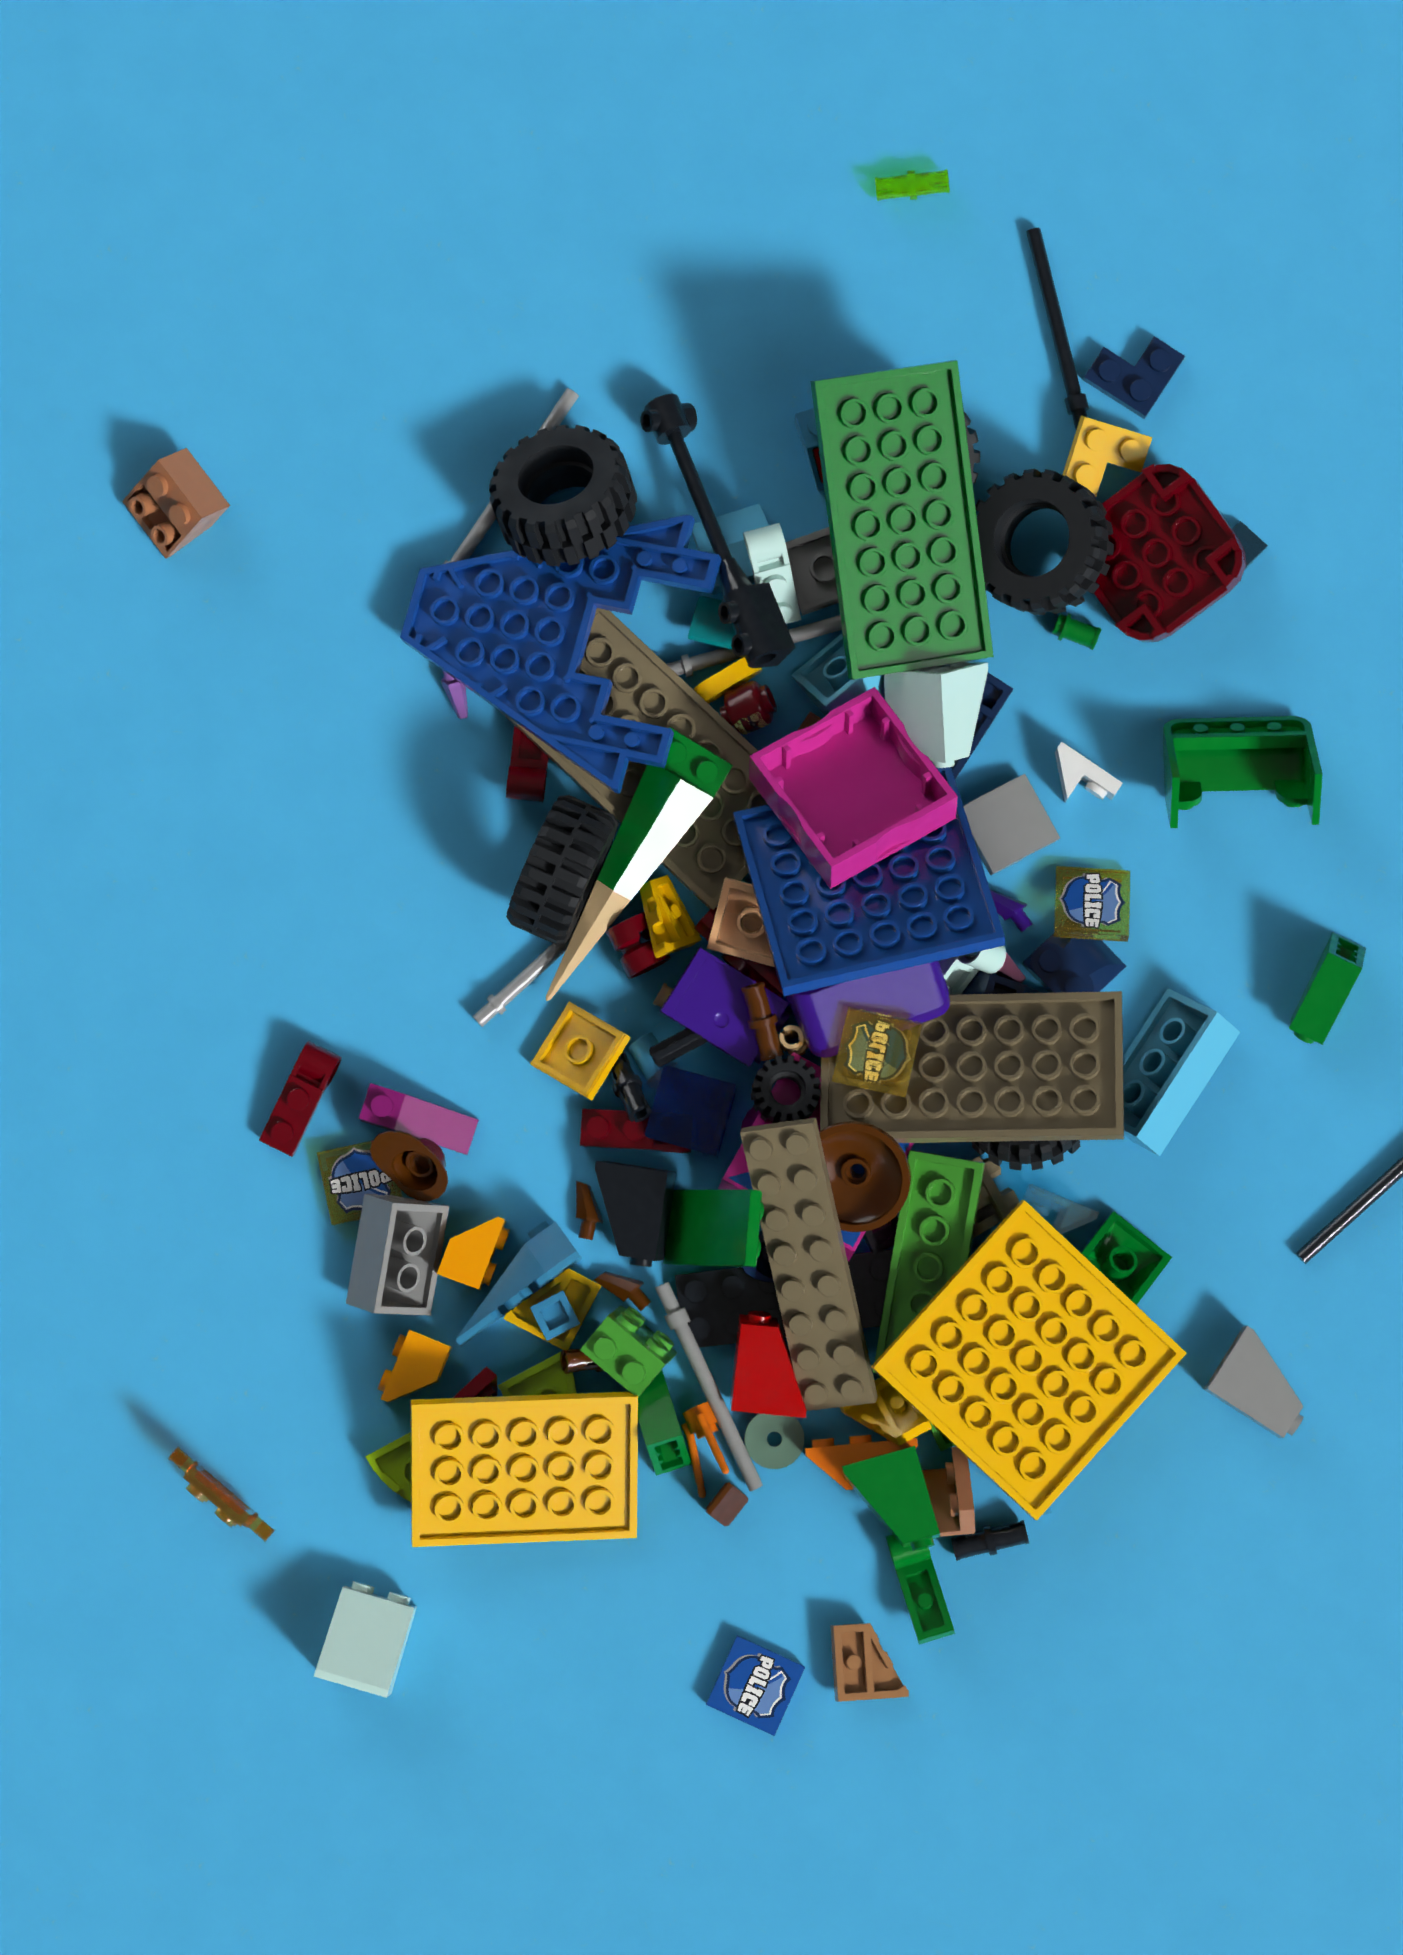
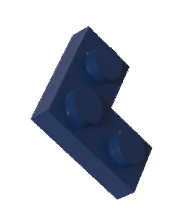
M1155 336L1135 366L1103 347L1084 376L1083 381L1145 419L1185 356Z

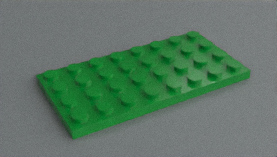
M951 360L810 381L848 679L854 680L994 657L958 361Z

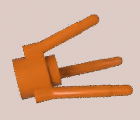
M708 1401L682 1413L686 1423L681 1425L687 1438L700 1498H705L706 1491L694 1434H696L698 1439L706 1438L722 1473H729L725 1458L713 1435L714 1432L718 1431L716 1424L718 1426L719 1424Z

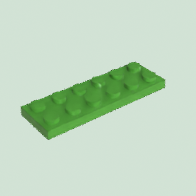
M916 1150L909 1151L908 1163L911 1172V1184L908 1197L899 1211L875 1361L970 1257L985 1162Z

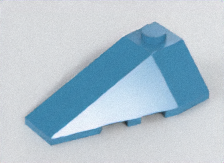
M544 1221L528 1233L531 1239L523 1245L455 1339L459 1346L466 1344L506 1315L510 1310H513L528 1299L536 1291L554 1280L568 1268L570 1269L582 1260L556 1221L550 1226Z

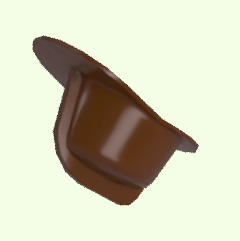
M386 1131L378 1134L372 1140L370 1148L372 1160L406 1195L416 1200L432 1201L438 1199L446 1191L448 1176L445 1169V1155L435 1142L426 1138H415L411 1134L402 1131Z

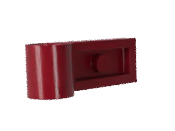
M516 726L514 727L511 762L507 777L506 798L543 802L549 757Z
M307 1041L289 1075L259 1141L291 1157L295 1155L326 1088L336 1074L342 1060L341 1056Z
M582 1109L580 1146L691 1153L693 1115L652 1112L643 1121L635 1122L634 1120L631 1122L626 1111Z

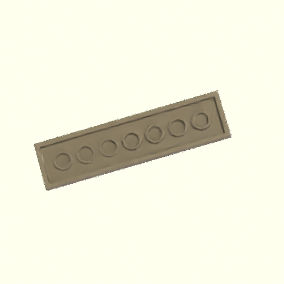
M816 1118L743 1127L740 1135L752 1188L753 1190L762 1191L764 1214L760 1220L792 1365L806 1410L875 1403L878 1395Z

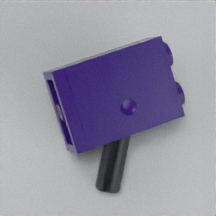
M701 947L698 948L659 1011L685 1027V1029L650 1047L649 1053L654 1063L658 1067H662L709 1042L747 1067H750L753 1061L760 1064L759 1048L754 1031L749 1029L747 1024L750 1017L744 995L741 991L742 987L757 982ZM765 988L771 1012L777 1016L776 1030L780 1032L790 1016V1013L785 1010L789 1002Z

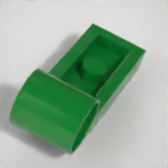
M893 1535L885 1536L919 1645L955 1634L929 1548L913 1551L911 1546L903 1548Z

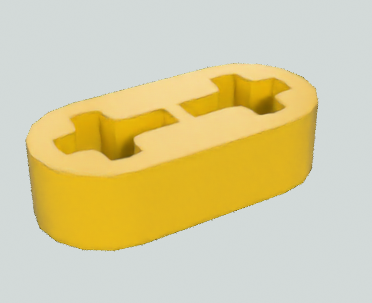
M745 657L707 678L693 690L709 704L722 697L728 690L749 681L763 669L750 668Z

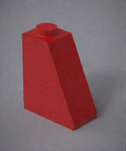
M749 1311L748 1315L740 1314L730 1396L731 1411L806 1418V1405L777 1318H772L770 1313L764 1311Z

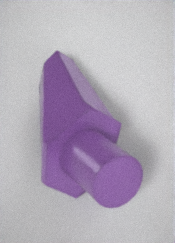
M443 671L444 677L441 680V684L459 719L467 718L466 687Z

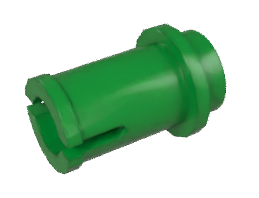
M1060 613L1052 634L1058 636L1057 640L1061 641L1062 638H1065L1093 650L1099 638L1101 628L1071 618V613H1067V615Z

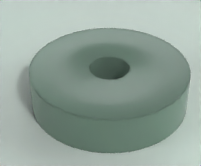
M757 1414L746 1428L744 1437L745 1447L749 1456L758 1465L768 1469H781L792 1464L800 1456L804 1446V1432L801 1424L795 1417ZM771 1432H778L782 1437L781 1443L776 1447L769 1445L767 1442V1436Z

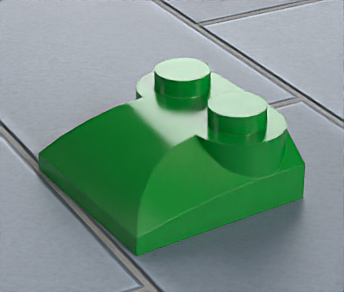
M1114 1211L1081 1252L1136 1305L1172 1258Z

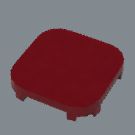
M1152 464L1142 469V474L1102 503L1107 511L1105 519L1112 524L1113 534L1108 535V538L1114 544L1113 555L1106 556L1105 563L1110 565L1106 576L1101 573L1095 582L1100 586L1094 594L1116 623L1115 626L1125 635L1142 642H1159L1177 632L1228 594L1241 581L1246 568L1245 550L1235 532L1198 481L1182 467L1171 464Z

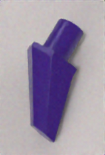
M990 889L997 913L1005 921L1011 918L1020 932H1023L1033 924L1023 911V908L1027 906L1026 903Z

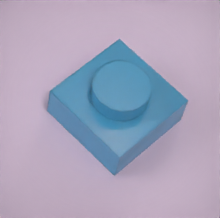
M563 1290L530 1307L547 1341L580 1325Z

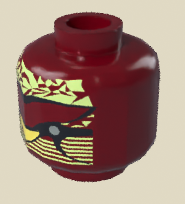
M754 680L728 690L724 694L725 706L720 707L721 716L743 735L769 725L773 721V713L777 712L776 701L770 688L766 684L762 686Z

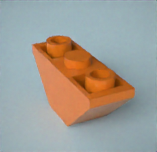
M871 1435L850 1436L849 1444L834 1445V1438L811 1440L812 1448H804L808 1459L845 1490H852L853 1488L843 1476L842 1466L913 1446L916 1448L918 1440L913 1438L899 1446L888 1439L887 1441L872 1442Z

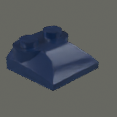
M1070 919L1022 962V965L1049 993L1100 992L1126 967L1091 928L1081 927L1080 923Z

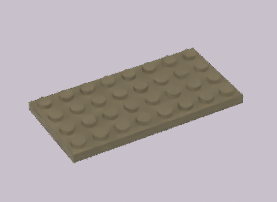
M597 608L579 673L610 679L613 683L605 715L666 728L672 727L733 764L714 798L661 862L709 909L714 910L718 906L725 877L741 881L749 873L735 826L733 812L767 805L765 799L749 779V756L758 750L611 611ZM502 713L605 811L613 814L618 823L622 824L647 767L646 764L629 761L620 794L614 793Z
M1122 991L949 995L950 1006L943 1015L902 1030L908 1040L911 1059L908 1060L898 1076L890 1080H881V1083L863 1081V1074H854L843 1064L847 1059V1051L832 1057H821L820 1131L836 1123L857 1121L882 1129L892 1136L897 1143L1124 1139Z

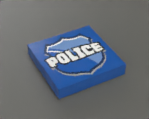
M737 1635L706 1705L775 1736L805 1666Z

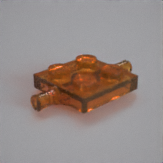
M177 1447L168 1459L185 1472L183 1478L190 1483L186 1489L202 1503L210 1500L216 1505L218 1509L214 1513L228 1526L232 1527L238 1524L240 1527L250 1528L264 1542L274 1533L275 1529L264 1522L257 1512H254L207 1470L198 1465L199 1462L190 1458L180 1447Z

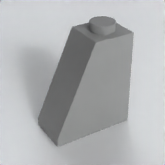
M1243 1326L1204 1390L1278 1438H1284L1286 1433L1292 1436L1304 1418L1299 1414L1303 1405L1255 1331L1249 1326Z

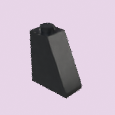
M596 1161L595 1171L619 1256L630 1257L629 1264L652 1267V1261L664 1260L676 1172L610 1161Z

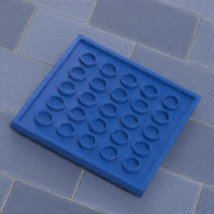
M951 767L937 769L958 796L956 819L831 889L768 804L733 812L735 826L783 996L1005 946V935Z

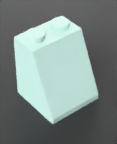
M965 661L884 675L885 701L903 723L913 744L932 761L936 768L952 767L955 765V760L966 758L970 755L988 673V662Z
M353 1581L352 1587H342L314 1677L387 1698L392 1694L417 1607L409 1605L410 1597L389 1592L388 1597L385 1598L373 1594L375 1587Z

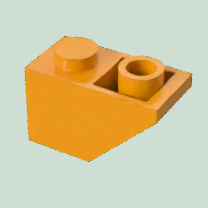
M496 1217L450 1238L437 1274L477 1290H481L483 1284L490 1285L497 1264L491 1263L496 1248L503 1250L510 1229L504 1227L506 1220Z
M412 1330L408 1331L407 1336L400 1334L392 1352V1355L398 1357L392 1371L388 1369L384 1371L378 1386V1390L383 1392L381 1400L392 1402L439 1382L453 1347Z

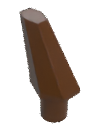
M576 1181V1218L582 1219L578 1238L593 1240L596 1223L603 1224V1219L591 1186Z
M606 1271L594 1279V1281L616 1295L623 1302L629 1298L640 1311L652 1302L640 1289L644 1284L643 1281Z

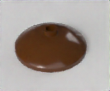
M840 1122L821 1130L819 1134L841 1230L865 1232L879 1228L891 1221L903 1207L911 1184L910 1166L901 1146L887 1132L864 1122ZM860 1164L865 1172L862 1174L854 1172L852 1165Z

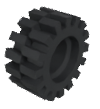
M790 1055L787 1056V1059L777 1056L774 1058V1061L770 1062L768 1060L758 1070L752 1084L751 1100H754L753 1107L755 1111H760L761 1119L764 1121L769 1119L772 1123L809 1119L818 1104L821 1089H819L820 1079L814 1075L815 1069L812 1066L810 1068L805 1066L807 1061L800 1059L799 1062L795 1061L794 1056ZM779 1079H791L798 1085L800 1098L795 1103L783 1105L774 1099L771 1089L772 1085Z

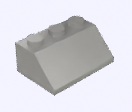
M364 1194L346 1304L376 1314L431 1316L449 1206L393 1195Z

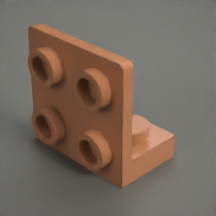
M951 1447L952 1462H945V1468L922 1470L940 1531V1537L975 1534L974 1503L968 1458L957 1447Z

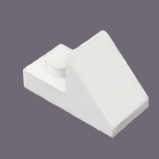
M1061 742L1057 747L1055 757L1064 802L1067 801L1080 780L1087 783L1085 789L1097 798L1103 800L1106 796L1111 800L1123 784L1121 781L1065 743Z

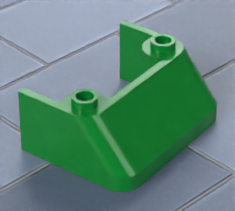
M1297 716L1184 718L1173 719L1165 723L1163 727L1164 788L1170 828H1178V809L1188 810L1198 805L1202 800V792L1274 790L1276 798L1288 807L1307 805L1312 825H1319L1322 769L1312 726L1308 720Z

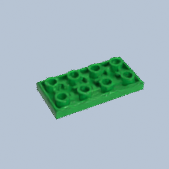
M751 1189L674 1190L663 1264L756 1267L757 1258L761 1252L759 1227L760 1220L764 1214L762 1191Z

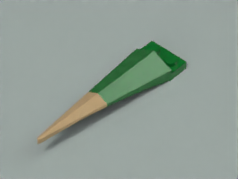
M669 727L673 730L674 736L665 768L647 765L546 994V1001L552 999L714 798L733 764L674 728Z

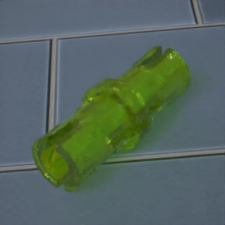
M947 169L916 174L914 170L907 171V175L875 177L877 201L901 197H910V200H916L919 195L950 193Z

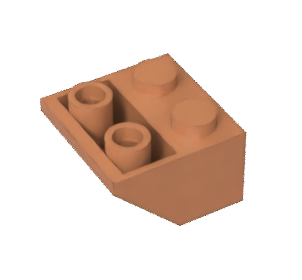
M187 448L157 460L122 501L165 559L171 557L209 529L230 506Z

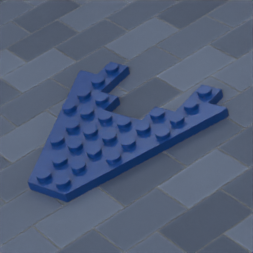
M682 515L629 526L622 537H616V544L609 550L606 548L599 551V556L591 560L589 557L580 559L579 564L569 565L567 562L560 563V566H549L546 564V561L538 564L529 561L527 556L524 558L510 550L419 569L400 638L409 647L614 793L620 794L629 761L665 768L674 732L671 728L605 715L613 683L610 679L579 673L596 609L600 608L632 615L641 581L712 594L722 559L719 554L687 549L695 520L692 515Z

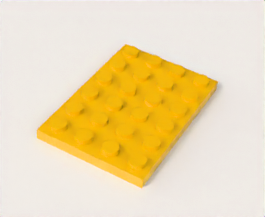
M630 1392L410 1400L412 1547L637 1538L638 1395H633Z

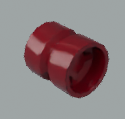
M645 912L628 918L606 931L614 951L622 952L623 954L619 961L628 979L640 976L671 959L669 954L660 958L655 957Z

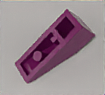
M372 1083L369 1085L359 1116L362 1122L390 1131H402L411 1134L415 1138H426L435 1142L440 1147L468 1155L479 1122L478 1119Z

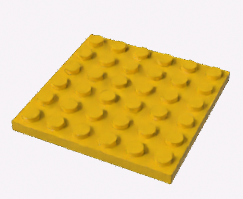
M1021 1200L873 1363L871 1368L1028 1515L1037 1521L1187 1353L1025 1200Z

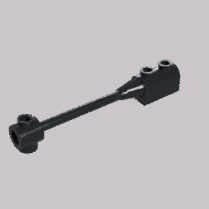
M676 394L659 396L645 406L640 417L641 427L645 432H653L658 444H670L712 549L722 559L719 567V576L723 598L718 608V615L720 621L723 624H731L735 632L731 641L732 651L738 657L744 656L750 668L778 666L796 647L770 584L752 585L735 558L731 556L684 441V438L697 425L696 410L691 403H681Z

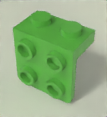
M619 1306L605 1318L580 1351L631 1394L640 1397L659 1372L676 1356L677 1352L672 1348L674 1346L673 1341L663 1332L658 1330L653 1332L644 1324L645 1318L636 1309L630 1306L627 1309Z

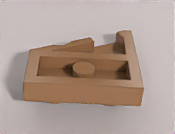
M870 1623L830 1625L835 1701L909 1697L908 1689L902 1684L893 1668L890 1657L881 1647L879 1638Z

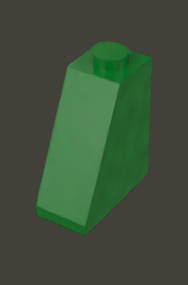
M1332 932L1291 1017L1289 1029L1294 1031L1293 1034L1298 1039L1313 1044L1315 1041L1323 1045L1362 970L1366 951L1365 947Z
M661 1370L640 1397H638V1421L656 1476L692 1465L666 1380Z
M915 1446L842 1466L845 1480L903 1548L911 1546L913 1551H918L935 1545L933 1539L940 1538V1531Z

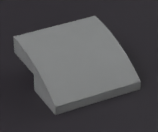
M1025 774L963 806L978 854L990 875L1021 861L1026 856L1060 839Z

